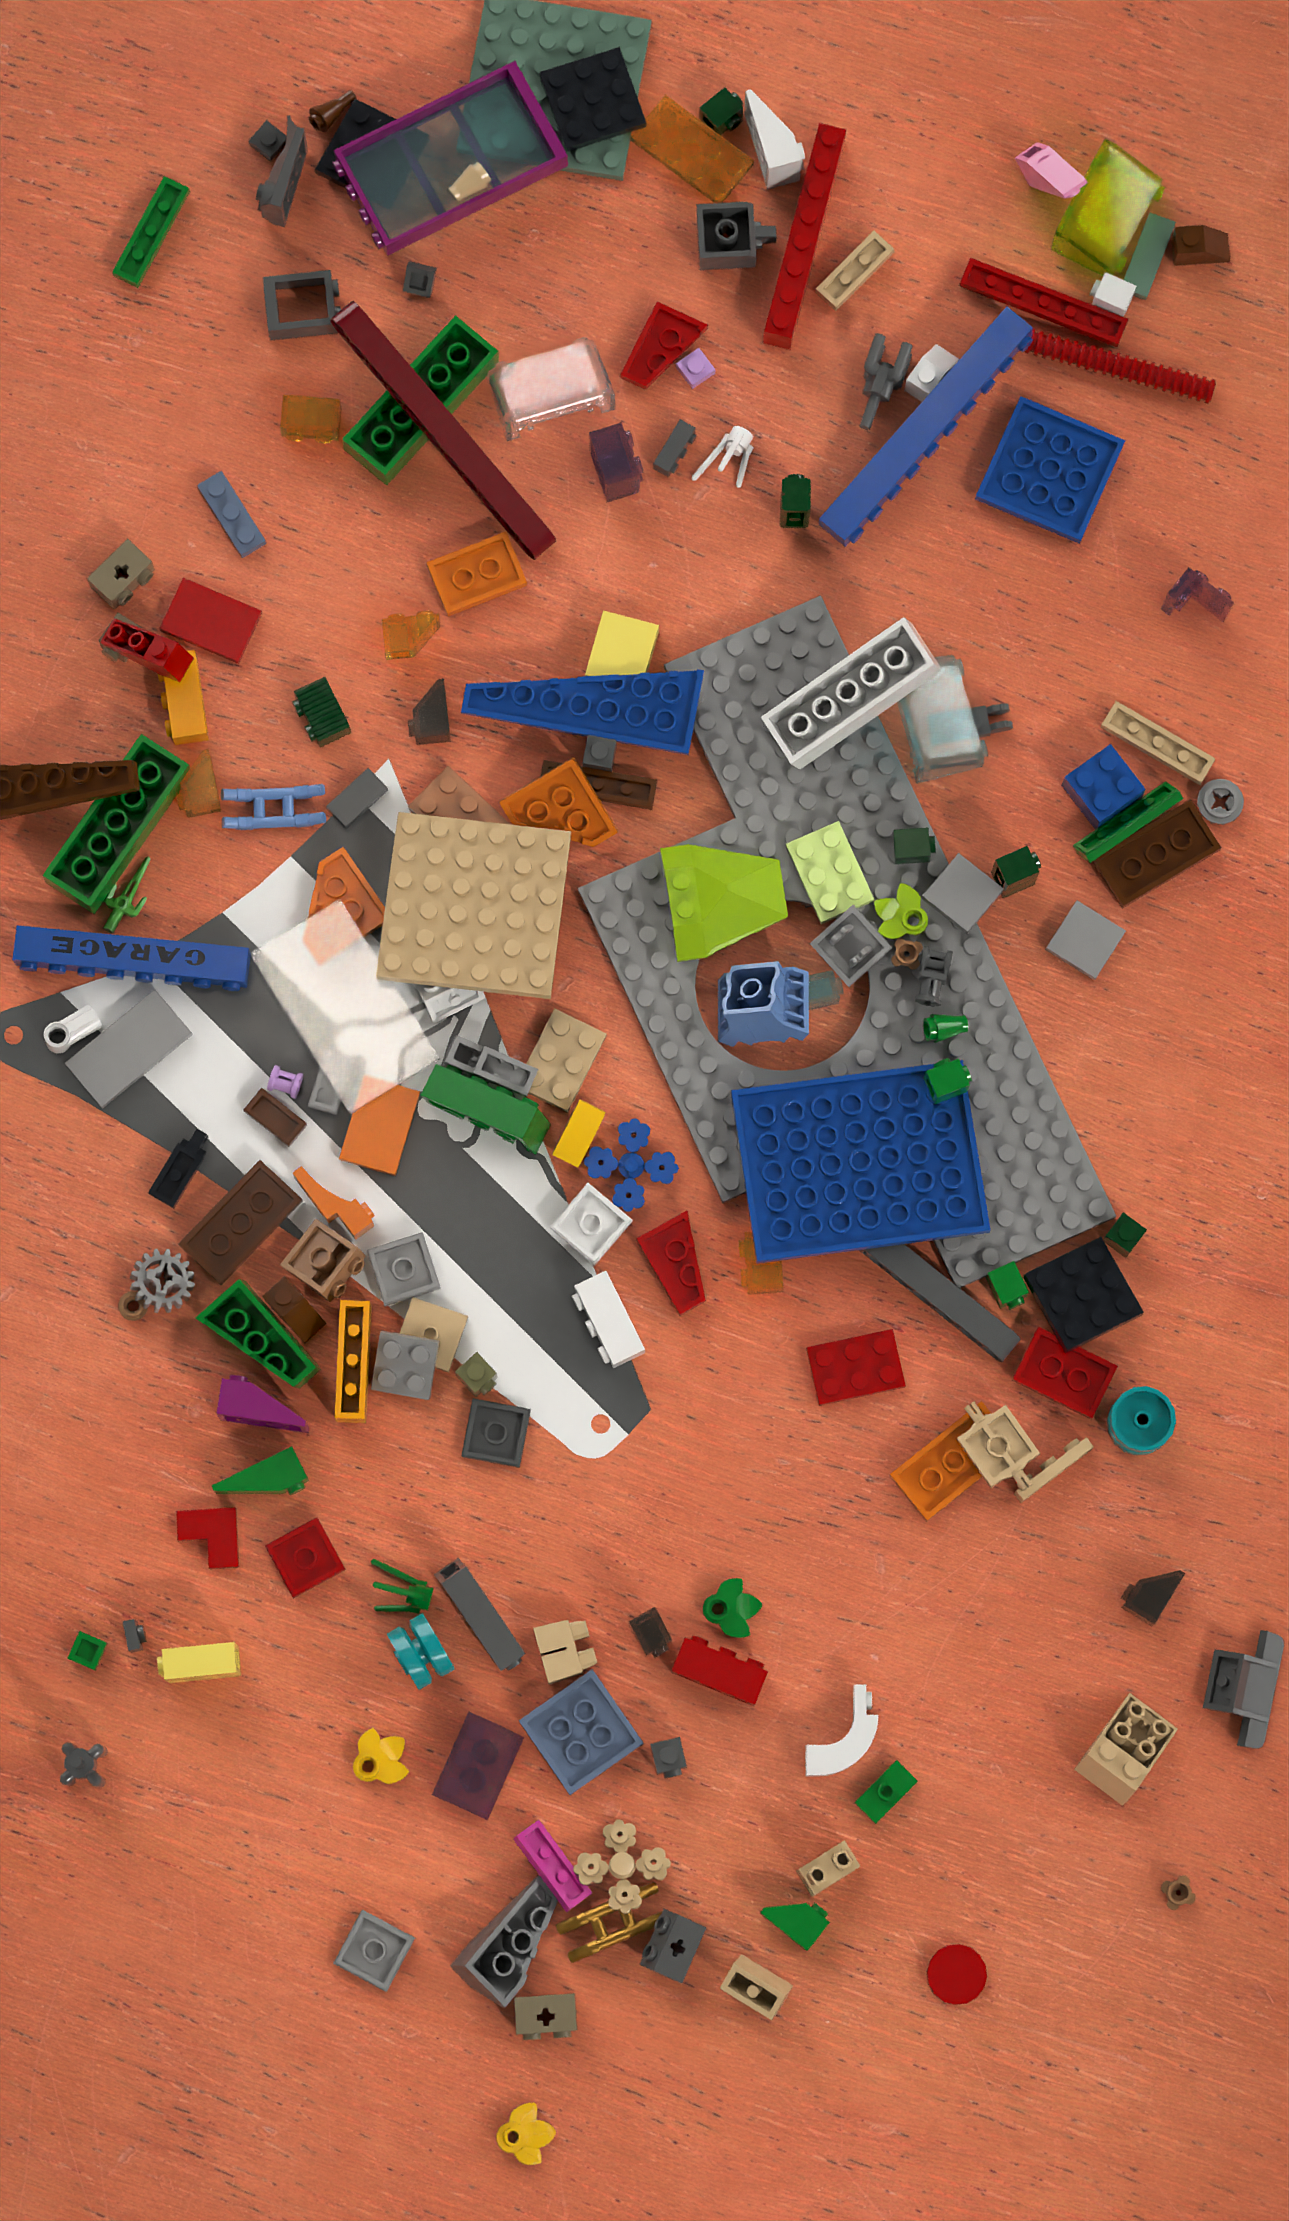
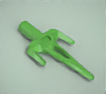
M150 857L145 858L119 897L113 898L117 884H115L105 898V904L113 909L103 927L105 931L113 934L123 915L129 917L138 916L147 898L143 897L136 907L131 903L151 860ZM135 883V885H134V887H133V889H132V891H131L129 897H126V895L128 894L129 890L131 889V887H132L133 884Z

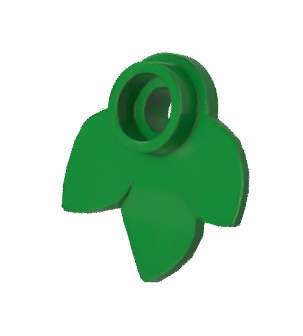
M732 1578L724 1581L720 1585L717 1594L709 1596L703 1604L705 1618L711 1623L719 1624L726 1635L736 1638H744L750 1635L746 1620L756 1615L762 1607V1603L757 1598L742 1593L743 1581L741 1578ZM714 1604L722 1605L723 1612L720 1615L712 1612Z

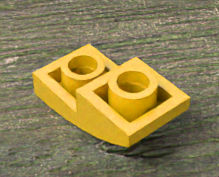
M579 1099L552 1155L578 1168L606 1112Z

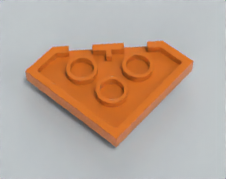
M574 757L499 801L512 825L571 831V841L582 843V845L595 847L619 831Z
M344 847L320 861L318 865L303 943L319 967L383 926L385 906Z

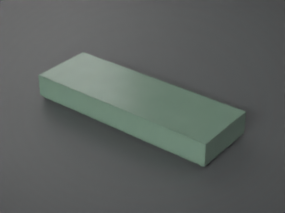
M1150 212L1124 277V281L1136 285L1134 296L1146 300L1176 224L1175 221Z

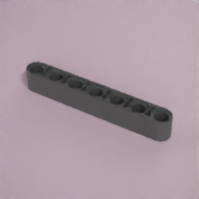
M905 1244L859 1250L999 1362H1003L1021 1340L1013 1330Z

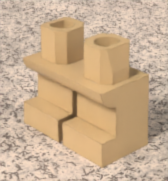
M568 1620L533 1628L549 1685L583 1674L582 1670L597 1664L593 1648L577 1652L574 1641L590 1637L586 1621L569 1623ZM565 1648H566V1650H564V1651H560V1652H556V1653L550 1654V1653H552V1652H554V1651H558V1650H562V1649H565Z
M844 1840L796 1872L813 1897L859 1868L860 1864Z

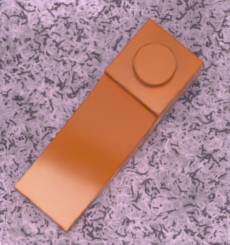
M302 1166L292 1173L295 1180L328 1224L339 1217L355 1240L374 1227L371 1218L375 1215L365 1202L360 1205L356 1198L350 1202L332 1194L318 1184Z

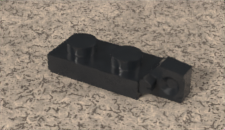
M196 1129L190 1141L183 1138L181 1143L176 1145L148 1194L174 1209L204 1160L207 1152L202 1148L209 1136L203 1131Z

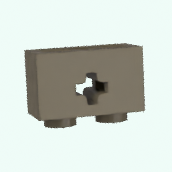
M127 539L87 580L90 587L115 609L119 605H125L132 598V592L139 585L144 586L153 577L152 572L155 569L152 561ZM120 573L123 574V575L128 574V578H126V579H124L123 577L118 578V574H120Z
M575 1993L514 1998L516 2035L523 2034V2040L541 2039V2033L553 2032V2038L571 2037V2031L577 2030ZM543 2008H548L551 2014L555 2013V2019L550 2020L549 2026H544L541 2020L537 2021V2015L542 2014Z

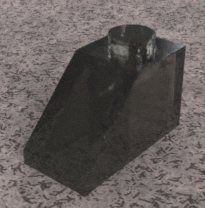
M443 678L438 679L412 710L413 719L408 720L409 736H415L416 745L451 742Z
M1179 1570L1141 1579L1135 1585L1129 1583L1121 1596V1599L1125 1601L1121 1608L1148 1625H1155L1185 1573Z
M655 1607L629 1621V1628L646 1657L652 1654L655 1659L670 1650L668 1645L672 1643V1638Z

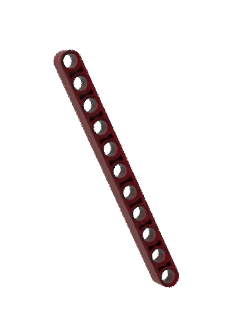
M351 301L330 319L335 330L531 559L535 560L556 542V538L550 529L356 302Z

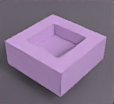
M700 348L676 363V368L692 389L716 372Z

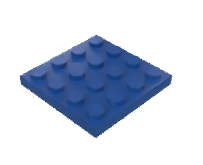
M1020 396L978 489L975 500L1080 544L1125 440Z

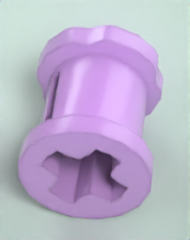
M275 1065L269 1078L267 1090H279L290 1094L291 1098L296 1099L302 1084L303 1074L289 1073L280 1070V1066Z

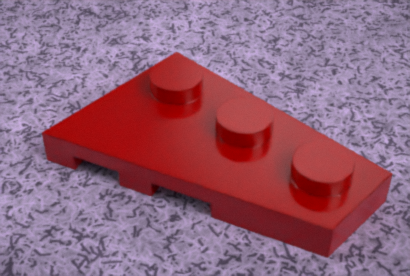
M657 301L620 374V378L646 390L708 329V324Z
M688 1210L636 1238L637 1243L679 1316L706 1301Z

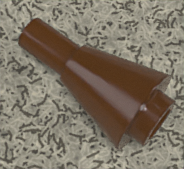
M349 90L338 99L310 108L309 121L316 130L327 132L344 111V108L351 104L354 99H357L354 92Z

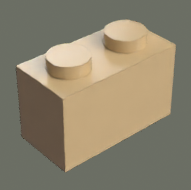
M741 1954L732 1965L720 1989L772 2020L781 2009L793 1985Z

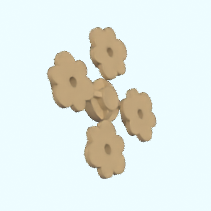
M616 1820L613 1825H606L603 1829V1835L606 1838L605 1846L613 1848L616 1852L610 1859L609 1866L605 1861L601 1860V1856L598 1853H593L592 1855L581 1853L577 1858L578 1864L574 1866V1873L579 1875V1882L585 1886L590 1885L592 1882L596 1884L601 1883L603 1875L608 1870L614 1877L621 1879L617 1882L616 1886L609 1888L608 1893L611 1897L608 1900V1905L612 1910L620 1909L623 1914H628L631 1909L639 1908L642 1900L638 1895L640 1892L639 1887L631 1885L626 1878H629L636 1868L639 1872L643 1873V1877L646 1880H651L653 1877L656 1880H663L667 1876L666 1869L670 1867L671 1861L665 1858L666 1854L662 1848H654L652 1851L644 1850L642 1858H639L635 1863L632 1856L625 1852L628 1847H632L636 1843V1839L633 1837L636 1833V1828L631 1823L624 1824L622 1820Z

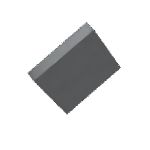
M473 1398L461 1457L520 1468L531 1409Z

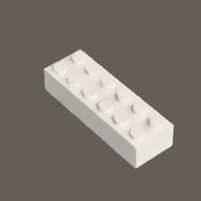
M903 617L764 714L761 718L790 764L798 769H802L940 673L942 669L913 624Z

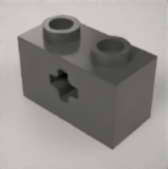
M663 1909L662 1914L655 1922V1930L650 1942L643 1950L640 1965L679 1983H683L706 1927Z

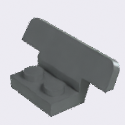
M1260 1630L1255 1657L1242 1653L1214 1650L1203 1708L1243 1717L1237 1746L1259 1749L1265 1742L1284 1648L1283 1638L1269 1631Z

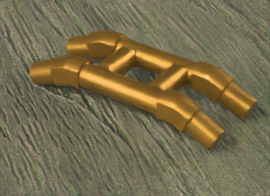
M655 1882L639 1888L640 1892L638 1895L643 1900L657 1894L658 1886ZM607 1901L557 1923L556 1929L560 1935H563L591 1923L597 1940L568 1952L569 1960L575 1963L654 1928L657 1918L663 1911L636 1922L632 1911L628 1914H623L619 1909L618 1912L625 1927L608 1934L601 1917L617 1910H612Z

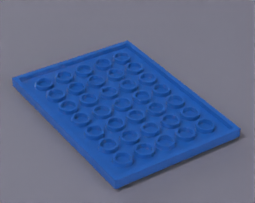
M934 1064L731 1090L756 1263L990 1233L989 1216L968 1091L934 1104L924 1081L926 1071L934 1068Z

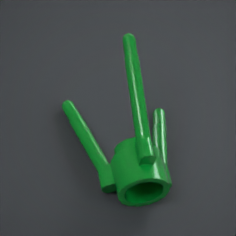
M376 1559L371 1560V1564L414 1585H410L409 1590L374 1582V1588L407 1596L405 1603L411 1604L377 1605L374 1607L375 1611L412 1612L420 1614L421 1609L428 1611L433 1588L427 1587V1582L417 1580Z

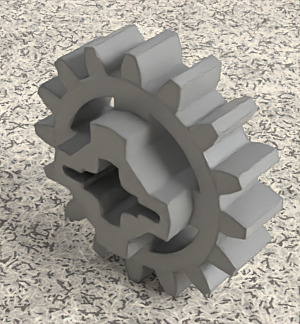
M154 1249L152 1257L144 1253L142 1256L143 1263L136 1261L134 1268L137 1271H132L130 1279L135 1282L131 1284L130 1290H138L135 1300L144 1299L143 1308L147 1309L150 1305H153L154 1312L158 1313L160 1307H164L165 1311L170 1313L172 1305L180 1309L183 1304L182 1300H189L191 1294L188 1291H192L195 1283L189 1280L193 1279L194 1272L186 1271L190 1263L189 1261L181 1263L179 1261L180 1253L176 1254L175 1257H171L170 1249H166L164 1255H160L159 1250ZM155 1264H159V1266L154 1270L148 1269L149 1267ZM162 1272H164L163 1278H165L164 1282L166 1284L163 1286V1289L161 1290L159 1277H161ZM177 1291H179L174 1296L165 1298V1296L170 1292L176 1293Z

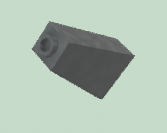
M457 1558L435 1573V1577L500 1671L505 1668L510 1670L516 1667L522 1661L521 1657L525 1655V1652L465 1564Z

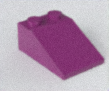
M230 1375L229 1379L222 1378L216 1412L221 1421L309 1433V1426L306 1420L253 1383H250V1381H247V1377Z

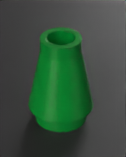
M931 1014L930 1017L923 1020L925 1038L927 1041L937 1043L955 1035L968 1032L966 1016Z

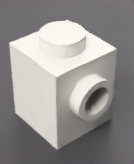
M1105 272L1102 281L1096 279L1090 292V296L1094 297L1092 305L1124 317L1134 296L1136 285Z

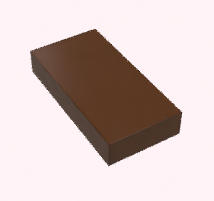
M263 1088L257 1092L243 1109L247 1115L288 1147L292 1145L307 1126L304 1120Z

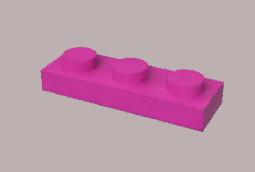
M537 1820L513 1838L566 1912L592 1894L588 1886L582 1885L579 1882V1875L574 1873L573 1865L540 1820Z

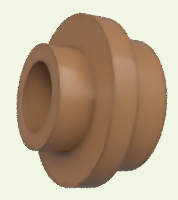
M137 1291L125 1293L120 1298L118 1304L121 1315L130 1321L143 1318L148 1311V1308H143L144 1299L135 1300ZM133 1301L139 1303V1308L136 1311L128 1309V1305Z

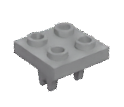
M855 905L848 908L810 943L848 987L892 949L890 944Z

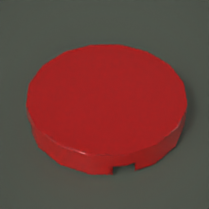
M961 1944L947 1945L936 1951L929 1961L926 1972L928 1985L933 1994L943 2002L953 2005L967 2004L976 1999L983 1991L987 1980L986 1964L980 1954L971 1947Z

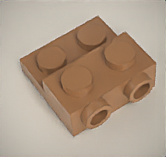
M315 1219L280 1265L314 1292L331 1302L334 1297L340 1298L344 1294L347 1287L346 1282L350 1276L361 1272L365 1264L363 1259L366 1255L350 1241L318 1219Z

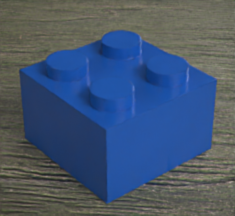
M1111 744L1066 775L1061 785L1095 830L1141 799L1146 790Z

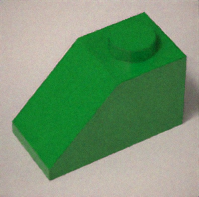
M815 1902L812 1906L802 1903L766 1907L760 1912L762 1916L805 1951L810 1949L830 1923L826 1919L828 1913Z

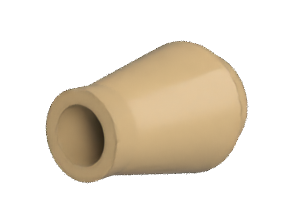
M477 162L473 166L470 164L448 190L455 200L460 202L462 199L487 188L491 178L481 164Z

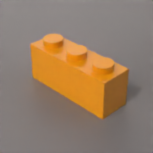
M195 650L187 651L194 659L181 682L158 674L159 682L165 683L166 692H161L163 710L168 709L170 718L165 720L167 737L173 738L175 745L209 740L198 659Z

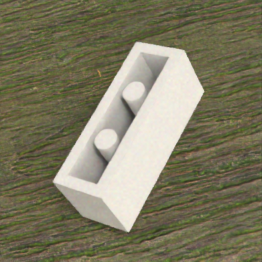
M607 1271L574 1286L576 1294L572 1295V1298L579 1311L585 1310L589 1320L585 1321V1325L592 1338L598 1337L602 1345L598 1348V1351L605 1364L610 1362L612 1367L616 1368L645 1353V1348Z

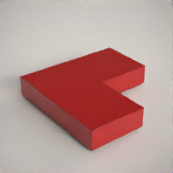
M236 1507L176 1511L178 1541L207 1540L209 1569L239 1568Z

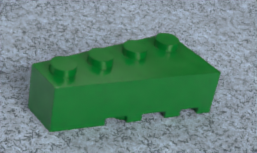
M238 1279L196 1317L201 1323L211 1328L221 1337L231 1342L295 1388L300 1389L321 1370L320 1366L250 1285L242 1279Z

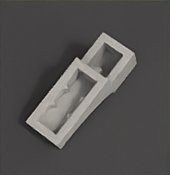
M458 1035L454 1037L443 1062L445 1065L449 1064L460 1069L465 1074L480 1077L483 1080L525 1097L528 1095L538 1071L535 1067L487 1046L478 1045Z

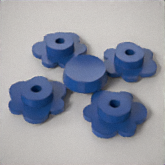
M635 1118L630 1123H621L618 1127L620 1134L618 1138L619 1144L626 1145V1149L631 1152L624 1154L620 1158L619 1163L612 1156L611 1149L605 1148L602 1150L598 1146L592 1147L589 1151V1157H586L584 1160L585 1166L588 1167V1175L591 1178L596 1179L600 1176L609 1178L611 1171H614L617 1167L620 1173L627 1178L623 1181V1184L615 1185L614 1191L616 1194L612 1198L613 1204L617 1207H623L625 1212H631L633 1208L639 1209L644 1205L645 1200L642 1196L644 1194V1187L637 1185L636 1181L632 1179L640 1176L644 1168L648 1174H651L650 1179L652 1182L661 1181L663 1184H670L674 1178L673 1174H676L679 1170L678 1165L674 1163L675 1157L670 1152H665L662 1155L659 1152H655L652 1155V1160H648L644 1165L642 1157L634 1152H637L640 1146L645 1147L648 1145L647 1137L650 1134V1127L644 1123L640 1124L639 1120ZM636 1134V1137L632 1138L631 1135ZM602 1161L604 1164L599 1165L598 1162ZM663 1166L665 1169L660 1170L659 1167ZM631 1194L632 1196L631 1198H627L626 1195Z

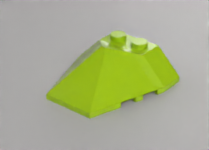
M691 844L660 848L672 918L677 962L707 958L753 933H757L788 918L779 860Z

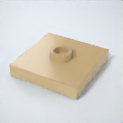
M412 1297L399 1334L439 1340L435 1368L449 1373L468 1316Z

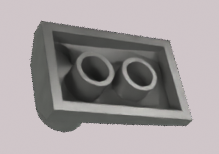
M287 115L285 148L277 158L269 178L264 184H259L256 194V200L259 201L258 211H261L262 217L272 224L281 227L286 225L308 152L305 129L297 127L291 120L290 115Z

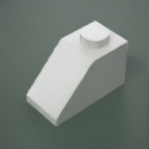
M936 344L921 358L906 379L904 391L923 402L960 359Z

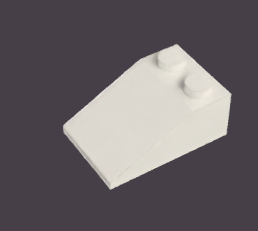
M751 89L745 91L744 115L767 189L800 181V172L804 170L803 160L805 159L802 143H796L793 132Z

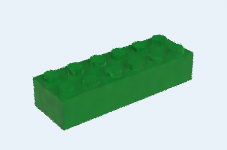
M455 315L410 366L448 411L453 414L499 363V352ZM386 391L344 436L342 442L344 451L387 486L429 439L391 394Z
M143 734L138 737L123 759L137 762L140 791L95 800L42 875L48 885L93 914L96 913L192 774L188 763Z

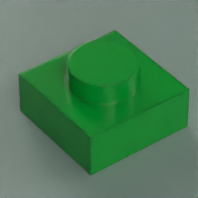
M79 1631L67 1659L96 1671L108 1643Z

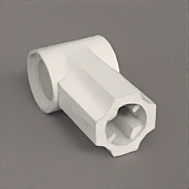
M88 1004L63 1020L50 1023L44 1030L45 1043L51 1052L63 1053L72 1044L100 1029L102 1024ZM55 1032H62L66 1035L64 1041L59 1044L51 1042L50 1037Z

